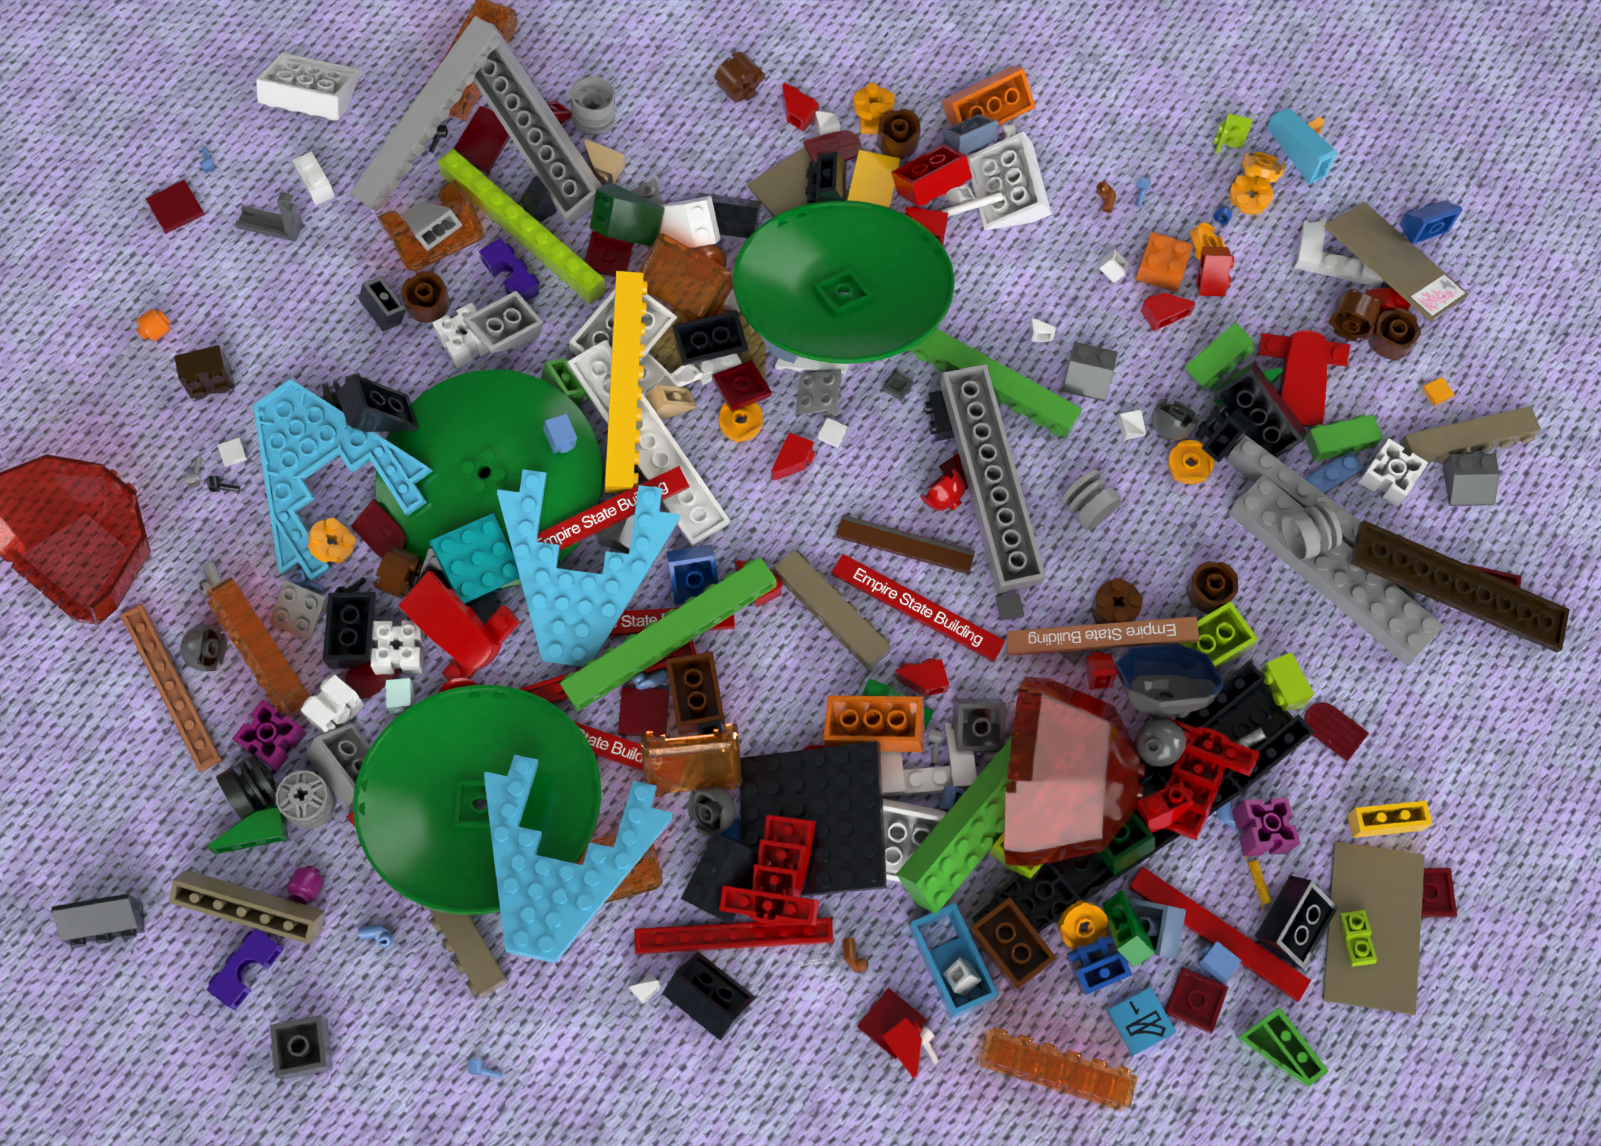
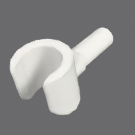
M1014 124L1003 125V138L1007 139L1016 135Z
M927 1027L922 1028L923 1032L920 1034L923 1038L922 1045L927 1050L933 1064H936L939 1060L932 1045L929 1043L934 1038V1035Z

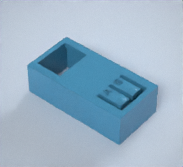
M956 903L940 909L937 914L931 913L910 922L909 930L951 1020L996 1000L999 993ZM949 916L959 938L929 951L919 929ZM959 957L969 961L981 978L979 984L985 995H981L976 985L968 993L971 1002H968L966 996L955 993L943 975ZM947 986L949 987L953 995V998L958 1006L957 1008H955L954 1003L947 991Z

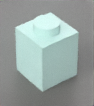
M410 678L386 680V708L390 714L398 716L414 705V685Z

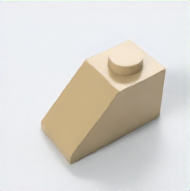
M586 139L584 141L585 152L594 175L603 184L610 182L615 184L625 167L624 154Z
M657 385L645 396L661 420L697 407L689 388Z

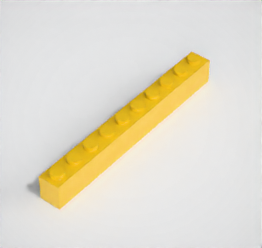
M616 271L605 493L621 494L638 486V473H634V465H639V451H635V443H640V430L636 429V422H641V408H637V400H642V387L638 386V379H643V365H639V357L644 358V344H640V336L645 337V323H641V316H646L647 303L642 302V295H647V281H643L644 273Z

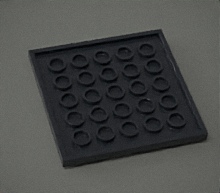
M878 741L740 758L742 846L759 854L760 839H764L766 815L816 821L810 859L800 897L887 889L881 750ZM753 882L749 889L753 890Z

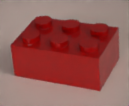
M946 144L891 172L897 194L918 207L928 204L930 200L943 196L947 191L960 187L966 181L972 179L967 156Z

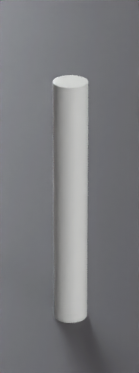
M1001 192L940 211L948 213L949 217L1002 201L1003 196Z

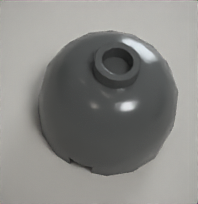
M1160 399L1152 414V424L1157 433H1159V437L1163 440L1171 441L1182 440L1190 436L1199 421V418H1194L1196 413L1180 402L1174 401L1173 404L1167 403L1168 399Z
M208 624L196 625L188 630L180 645L185 663L198 671H216L218 661L220 665L223 664L227 649L226 638H222L220 634L223 630L217 625Z
M1158 717L1147 721L1139 729L1135 737V747L1140 758L1145 763L1156 767L1174 764L1186 749V738L1180 726H1177L1168 718Z
M711 786L700 789L691 795L688 802V814L690 819L694 818L697 823L694 826L697 831L704 836L712 837L714 832L722 834L730 828L736 817V805L727 791L723 788Z

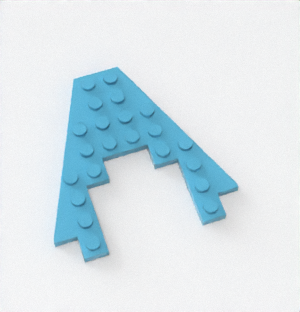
M289 379L253 404L278 571L280 574H285L300 564L308 578L314 581L332 569L329 562H321L309 551V541L307 538L309 531L297 511L315 499L304 480L339 455L351 472H355L371 461L406 515H410L427 503L415 483L433 472L431 468L375 432H364L351 428L347 425L342 411L294 380Z
M523 469L520 491L497 490V495L543 662L583 667L588 661L595 659L679 522L681 514L659 511L662 488L639 485L629 554L606 551L603 574L557 568L560 545L537 542L547 473Z
M514 755L508 776L490 772L484 773L505 950L507 953L556 963L672 821L673 813L652 808L657 785L633 780L614 848L589 842L583 865L536 855L542 836L541 831L522 828L519 825L539 763L537 759Z

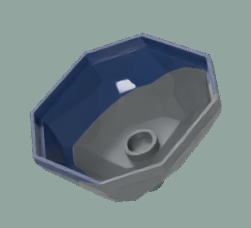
M1178 643L1131 647L1115 662L1117 675L1130 703L1140 712L1150 715L1152 719L1164 718V716L1174 715L1179 718L1186 717L1190 712L1204 708L1212 703L1224 684L1208 654Z

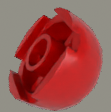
M955 468L951 469V475H948L946 472L928 487L931 490L927 492L926 496L923 492L920 494L919 497L929 508L935 511H944L950 508L953 511L962 504L960 499L965 493V483Z

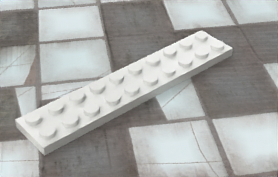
M605 339L569 360L567 365L608 424L612 348ZM642 393V400H637V408H641V422H636V429L640 430V443H635V451H639V465L636 466L646 481L680 466L690 488L661 501L668 513L681 514L677 526L691 547L729 525L731 521Z

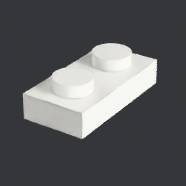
M737 354L694 363L693 365L702 373L703 377L699 380L703 386L712 382L713 374L742 363Z

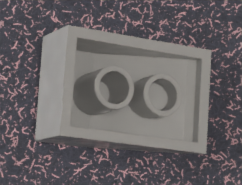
M517 291L463 318V322L490 353L519 348L539 338L544 323Z

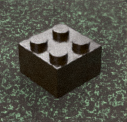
M220 345L174 356L178 379L191 399H202L209 394H222L228 392L229 389L235 388L231 365Z

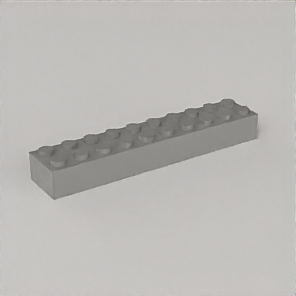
M485 22L499 33L495 25ZM502 37L498 47L492 50L487 57L486 64L475 74L473 81L535 175L539 177L548 189L553 202L564 219L578 221L593 208L596 189L602 187V185Z
M987 364L944 372L940 380V386L996 592L1000 594L1041 585L1046 575Z
M1263 474L1233 505L1229 515L1407 666L1444 625L1391 581L1350 564L1353 549L1344 541H1342L1338 548L1330 549L1327 552H1319L1317 556L1299 561L1295 558L1285 543L1281 520L1284 515L1297 510L1304 511V508Z

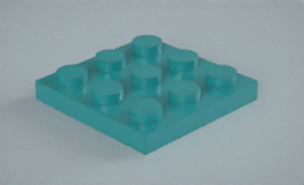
M494 513L429 541L450 588L453 589L464 604L520 578L515 558Z

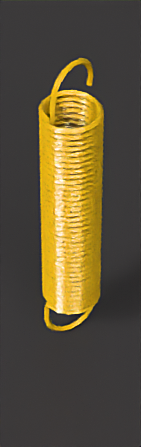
M1245 856L1264 910L1263 905L1272 901L1258 860L1248 862L1247 856Z

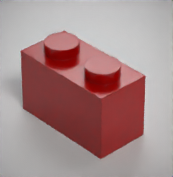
M1202 246L1196 282L1199 296H1226V290L1231 286L1229 272L1234 267V255H1231L1228 247Z

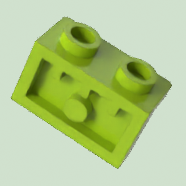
M1228 113L1225 121L1220 122L1218 132H1216L1213 142L1214 145H1217L1215 152L1220 153L1223 144H1227L1231 148H1243L1253 119Z

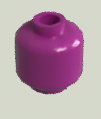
M313 866L296 869L287 884L290 899L301 904L315 901L323 887L324 879L320 875V871Z

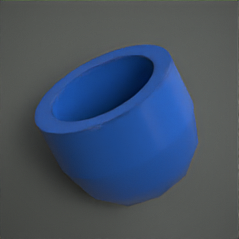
M1220 206L1215 211L1213 218L1216 222L1226 225L1231 220L1233 212L1228 206Z

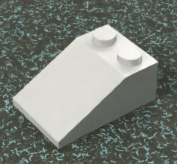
M711 196L660 205L665 210L657 251L694 248L716 244L720 240Z

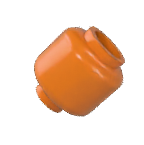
M149 309L136 319V323L139 326L136 331L144 340L149 338L151 341H157L170 331L169 324L171 322L160 309L157 311Z

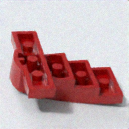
M1300 330L1290 336L1261 333L1258 356L1284 359L1283 372L1280 376L1279 395L1301 425L1312 427L1320 424L1323 425L1327 365L1347 367L1350 344L1326 341L1325 336L1312 330Z
M428 571L398 605L429 638L454 658L442 672L448 681L454 678L471 679L479 669L489 665L498 655L504 640L520 624L519 619L505 605H501L490 619L483 624L474 610L469 606H465L453 589H448L431 571Z
M1168 718L1183 730L1186 738V749L1174 765L1172 775L1164 789L1182 782L1193 800V805L1175 822L1165 828L1197 841L1217 795L1225 767L1250 776L1259 758V752L1230 741L1224 734L1216 730L1204 727L1195 728Z
M766 815L764 839H760L758 864H754L753 890L723 886L719 911L749 915L751 919L770 926H783L791 922L811 926L816 925L819 900L800 897L810 859L816 821Z

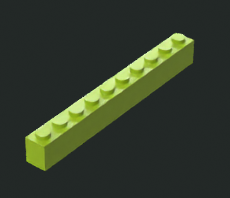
M452 149L437 161L441 176L590 305L606 291L605 281L601 275L457 151Z

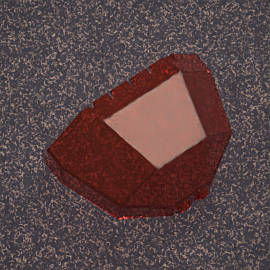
M49 454L0 472V557L6 562H14L11 568L23 578L26 577V581L38 591H42V594L55 605H59L58 607L70 618H74L78 623L99 625L118 609L151 553L136 496L137 490L131 483L122 481L115 470H109L103 464Z
M1025 676L1018 691L1015 710L1017 716L1014 718L1012 734L1015 738H1012L1010 759L1012 760L1009 761L1007 778L1012 781L1006 786L1004 855L1006 865L1033 867L1103 851L1135 812L1137 800L1143 798V785H1139V778H1144L1145 763H1140V755L1114 705L1050 678Z

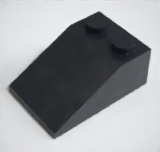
M355 374L337 391L346 423L351 428L364 432L417 431L419 429L408 394Z

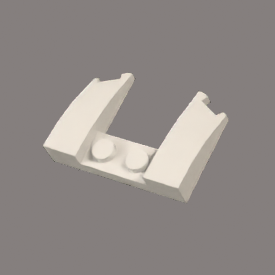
M1322 217L1318 222L1308 223L1307 220L1303 222L1295 268L1380 288L1384 280L1362 260L1323 251L1326 230L1324 226L1327 218Z
M944 723L949 766L903 770L901 752H881L883 797L943 792L945 786H956L967 790L977 778L973 751H957L954 729L951 728L952 724Z

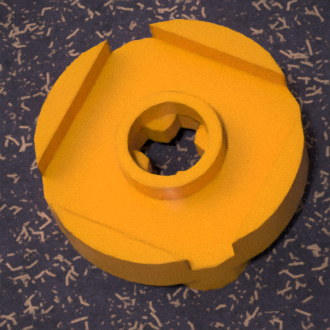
M869 83L865 88L858 90L854 94V111L861 118L872 120V117L879 116L880 120L885 112L894 109L895 95L885 88L878 87L875 83Z
M1248 152L1244 155L1242 166L1245 168L1244 173L1247 176L1255 177L1257 175L1264 177L1269 182H1277L1278 178L1283 176L1286 165L1283 161L1280 165L1277 162V157L1263 152H1254L1253 156H1249Z
M1239 175L1230 188L1229 198L1233 206L1235 205L1239 208V211L1249 215L1260 214L1271 204L1273 189L1269 181L1265 180L1264 177ZM1253 191L1256 195L1254 198H1250V195L1246 193Z
M1205 222L1189 231V236L1196 248L1194 253L1199 260L1202 246L1226 247L1220 235L1216 237L1213 233L1216 229Z
M725 403L720 410L719 428L727 438L732 439L736 443L753 439L763 427V413L757 403L732 412ZM737 416L741 418L746 417L745 422L737 423Z
M1184 440L1171 450L1167 464L1174 480L1193 485L1204 482L1208 478L1214 467V459L1202 449L1203 444L1201 442ZM1188 458H1192V462H1196V464L1189 466L1186 464Z
M327 518V520L315 523L307 535L309 551L315 558L325 563L328 561L335 562V564L344 562L353 552L354 544L356 543V538L349 529L335 518ZM328 538L332 539L335 544L331 543L329 545L327 543Z
M1080 900L1064 911L1057 923V929L1060 932L1062 941L1069 948L1075 950V947L1081 944L1085 946L1095 942V938L1100 936L1107 937L1108 918L1103 910L1096 905ZM1088 921L1086 925L1088 930L1086 932L1082 930L1079 932V925L1082 922Z

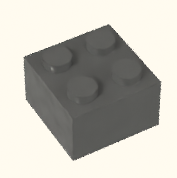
M318 1015L270 1025L275 1077L285 1080L333 1070L328 1019Z

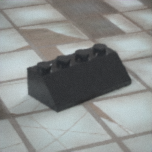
M1255 361L1235 373L1213 393L1220 403L1224 401L1229 405V408L1226 410L1229 415L1238 409L1255 423L1246 436L1274 457L1281 456L1304 441L1307 434L1306 430Z

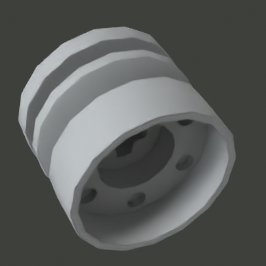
M586 77L577 81L571 88L570 94L571 120L573 125L580 132L589 135L607 132L615 122V91L613 86L600 77Z
M1092 470L1076 480L1060 500L1064 506H1069L1068 510L1071 513L1080 510L1076 519L1087 531L1095 528L1107 519L1120 506L1123 500L1112 487L1102 491L1107 481L1104 478L1100 479L1101 474L1097 470Z
M1318 502L1313 506H1307L1304 511L1297 510L1284 515L1281 520L1285 543L1293 556L1299 561L1315 557L1319 552H1327L1330 549L1338 548L1342 544V530L1338 518L1331 507L1325 502Z
M306 770L295 771L281 781L276 791V805L280 812L297 828L305 830L317 829L326 824L333 816L336 807L335 796L326 782L314 772ZM306 793L304 796L305 800L301 801L302 795Z

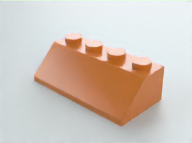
M1010 66L941 100L947 119L952 126L978 114L997 120L999 126L1036 107L1024 68Z
M828 695L823 739L827 747L878 741L881 752H923L925 734L923 697Z

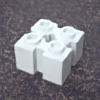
M473 303L456 310L457 316L453 318L446 315L432 322L436 335L444 348L447 349L448 355L456 368L472 361L471 355L477 352L480 356L489 352L463 322V318L477 311Z
M1388 439L1359 483L1373 492L1377 489L1385 493L1382 498L1399 507L1429 462L1414 453L1409 457L1402 452L1404 447Z
M374 621L373 642L377 648H372L371 667L375 675L394 674L395 669L399 668L402 669L404 674H423L424 655L420 647H424L425 633L413 621H402V626L395 627L392 621Z
M334 674L321 684V692L316 697L310 696L305 700L301 712L314 727L325 734L343 727L365 705L359 699L356 692Z

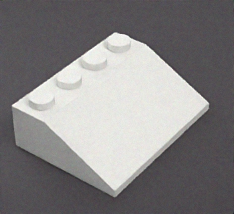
M281 53L256 79L258 103L266 104L269 107L285 108L288 111H299L310 116L326 117L329 120H339L348 108L361 70Z
M1024 132L967 156L976 199L1001 192L1003 196L1002 201L979 207L984 230L1032 223L1052 214L1033 143Z
M615 289L569 341L570 352L574 355H580L605 339L612 348ZM648 294L642 295V302H647L646 316H641V323H645V337L640 336V344H644V357L677 319L676 315Z
M883 799L886 879L901 882L896 873L949 811Z

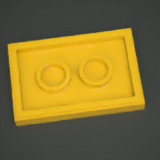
M859 150L848 201L868 202L890 208L895 186L891 172L899 168L900 158Z

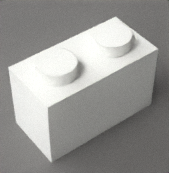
M312 151L292 160L315 206L335 197L331 185Z

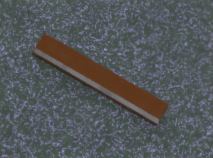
M846 515L842 516L836 536L839 539L969 574L975 554L973 550Z

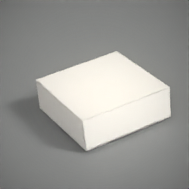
M827 418L817 439L838 448L847 431V426Z
M240 437L218 444L225 467L248 460Z

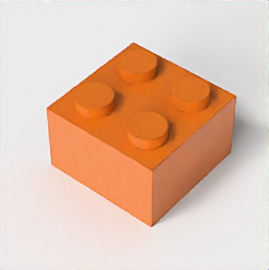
M1151 231L1135 280L1177 292L1193 244Z

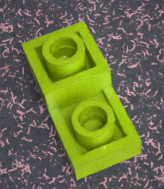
M1365 910L1340 913L1342 932L1351 967L1376 964L1377 956L1370 937L1372 931Z

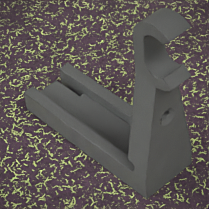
M282 192L277 200L281 215L242 206L243 214L241 213L239 220L235 224L238 229L296 242L303 222L295 211L297 205L290 203L293 195Z

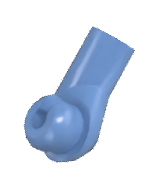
M1230 801L1217 810V816L1220 821L1236 829Z

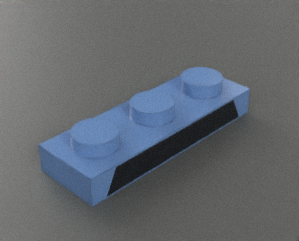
M1349 451L1306 477L1305 480L1325 494L1364 470L1365 467L1353 452Z

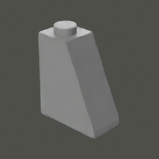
M420 201L402 214L415 237L427 251L463 226L449 207Z

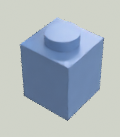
M567 413L545 420L543 431L553 454L557 452L566 453L575 447L577 436Z
M1217 941L1212 946L1207 944L1199 954L1202 959L1198 965L1219 982L1223 983L1229 978L1241 960Z

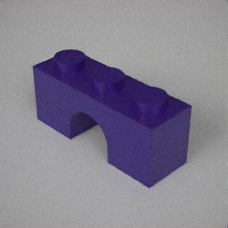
M499 238L479 250L481 262L493 277L505 271L512 273V276L503 282L508 295L517 291L527 302L540 294L538 285H540L539 280L533 273L529 274L527 266L521 258H516L514 255L515 251L509 243L505 244Z
M256 928L253 932L250 931L244 936L241 947L237 952H233L228 956L225 961V967L220 973L217 972L212 976L208 983L209 987L206 989V991L234 1011L237 1010L252 991L242 981V972L245 967L252 963H259L269 969L284 950V948Z

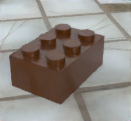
M713 651L666 659L678 735L698 732L697 724L718 719L725 725Z
M1010 897L969 929L972 937L1015 992L1057 959Z

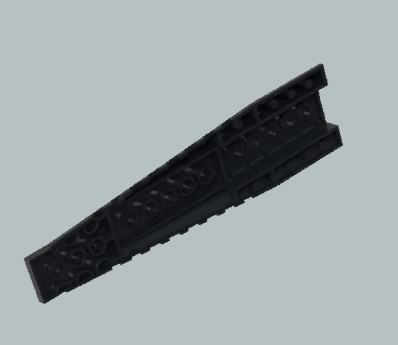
M1250 660L1224 680L1223 688L1212 703L1204 708L1190 712L1186 717L1176 719V721L1195 728L1204 727L1216 730L1234 743L1259 728L1263 730L1267 737L1250 747V749L1259 752V758L1250 776L1225 767L1209 815L1243 793L1315 733L1299 714L1293 718L1288 711L1283 712L1281 706L1275 703L1273 694L1262 683L1265 680L1264 675ZM1139 756L1131 763L1134 773L1115 779L1111 783L1138 815L1137 800L1163 790L1172 775V769L1176 762L1165 767H1156L1145 763ZM1075 817L1056 836L1061 840L1060 844L1031 879L1017 873L991 898V902L971 919L974 923L978 922L1010 897L1036 932L1039 933L1060 919L1069 906L1080 900L1086 901L1175 840L1180 834L1166 828L1153 832L1155 850L1114 875L1101 859Z

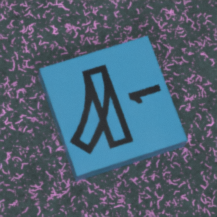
M1151 987L1107 1010L1131 1056L1176 1033L1175 1028Z

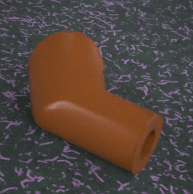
M1100 182L1096 189L1104 201L1102 211L1112 213L1116 193L1106 182Z
M850 937L844 938L843 956L846 963L856 973L868 970L869 965L866 958L862 957L859 959L856 955L855 939Z

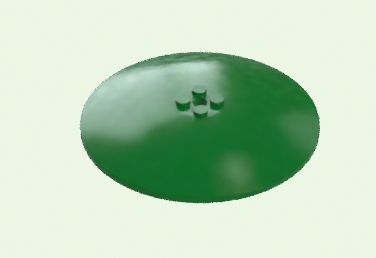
M848 200L823 201L787 210L768 220L755 230L746 240L736 258L733 271V288L737 305L746 321L758 334L773 345L791 354L814 361L854 364L877 361L903 353L932 334L942 323L951 306L954 294V272L950 258L943 245L927 228L911 217L896 210L868 202ZM842 291V292L848 293V294L842 295V294H839V292Z
M497 369L460 374L433 386L411 403L419 429L417 431H390L385 440L433 471L415 483L427 501L426 504L410 515H406L378 471H376L377 502L405 532L407 541L404 550L420 556L422 564L430 546L429 541L493 513L513 554L497 490L519 492L523 469L547 473L538 533L599 505L603 488V463L600 447L595 433L579 407L562 391L544 380L517 371ZM567 413L577 436L575 447L566 453L557 452L553 454L543 431L545 420ZM482 469H491V474L488 478L482 479L479 477ZM581 541L559 551L557 566L577 548ZM519 578L495 590H503L522 585L521 580Z
M470 685L453 688L425 698L405 710L376 738L365 756L356 780L353 801L354 823L359 842L373 869L392 889L423 907L459 915L501 912L488 804L481 810L475 809L474 804L478 800L487 802L484 773L490 772L508 776L514 755L537 759L539 763L519 827L541 831L542 836L536 855L576 864L592 839L601 806L599 768L594 752L580 728L568 715L549 701L530 692L499 685Z

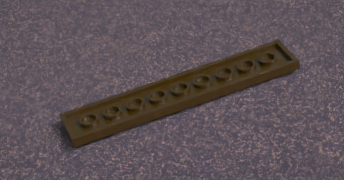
M1363 520L1359 523L1350 564L1556 653L1562 650L1570 609Z

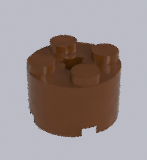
M736 52L732 54L734 58L729 62L727 60L723 61L715 74L716 84L732 101L740 102L744 99L749 101L755 96V90L765 79V74L744 52Z
M901 108L898 111H894V109L888 110L881 116L878 125L877 145L885 155L903 160L917 150L921 132L920 121L917 115L908 109Z
M420 271L412 278H407L403 283L401 294L411 318L422 323H431L442 318L447 313L450 306L449 295L444 282L437 274L429 271Z
M1349 289L1347 293L1338 298L1329 324L1333 326V332L1339 337L1349 341H1357V338L1367 340L1372 336L1380 315L1381 303L1378 299L1360 293L1358 290Z
M1402 308L1384 311L1377 319L1373 334L1369 338L1370 348L1378 355L1387 359L1400 360L1405 357L1421 334V327L1418 326L1417 318L1414 314Z
M393 545L390 547L393 550L392 553L387 551L378 567L376 576L380 577L379 583L374 582V587L403 599L415 587L412 583L416 576L419 577L423 564L421 563L420 556Z
M1204 562L1192 575L1186 593L1191 604L1196 609L1209 615L1230 601L1232 602L1239 588L1238 576L1234 569L1226 563Z
M1115 578L1104 583L1098 589L1092 602L1093 619L1097 624L1136 621L1142 608L1143 598L1134 585L1121 578Z

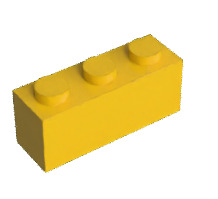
M1427 800L1357 807L1347 814L1352 838L1424 831L1432 825Z

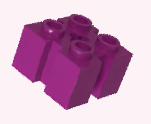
M262 700L251 714V717L254 719L249 726L244 723L232 739L239 747L251 755H256L261 762L277 772L289 757L286 754L287 749L290 746L296 748L307 733L301 725L286 715L283 717L276 708Z
M1288 798L1270 799L1265 804H1263L1262 799L1244 800L1232 810L1236 829H1242L1243 835L1239 840L1244 857L1260 856L1268 850L1270 855L1287 854L1300 844L1296 825L1289 824L1288 819L1293 815Z

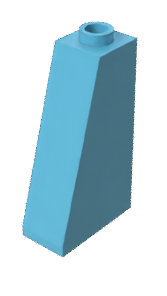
M1290 108L1273 113L1267 128L1306 182L1311 184L1327 176L1337 155L1336 150Z

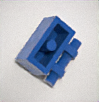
M1112 934L1107 937L1100 936L1095 938V942L1085 946L1081 944L1075 947L1074 951L1067 953L1070 963L1080 960L1082 964L1071 969L1081 993L1088 995L1132 976L1126 958L1118 950L1110 953L1108 947L1115 944ZM1097 951L1101 952V957L1092 961L1089 960L1088 955Z

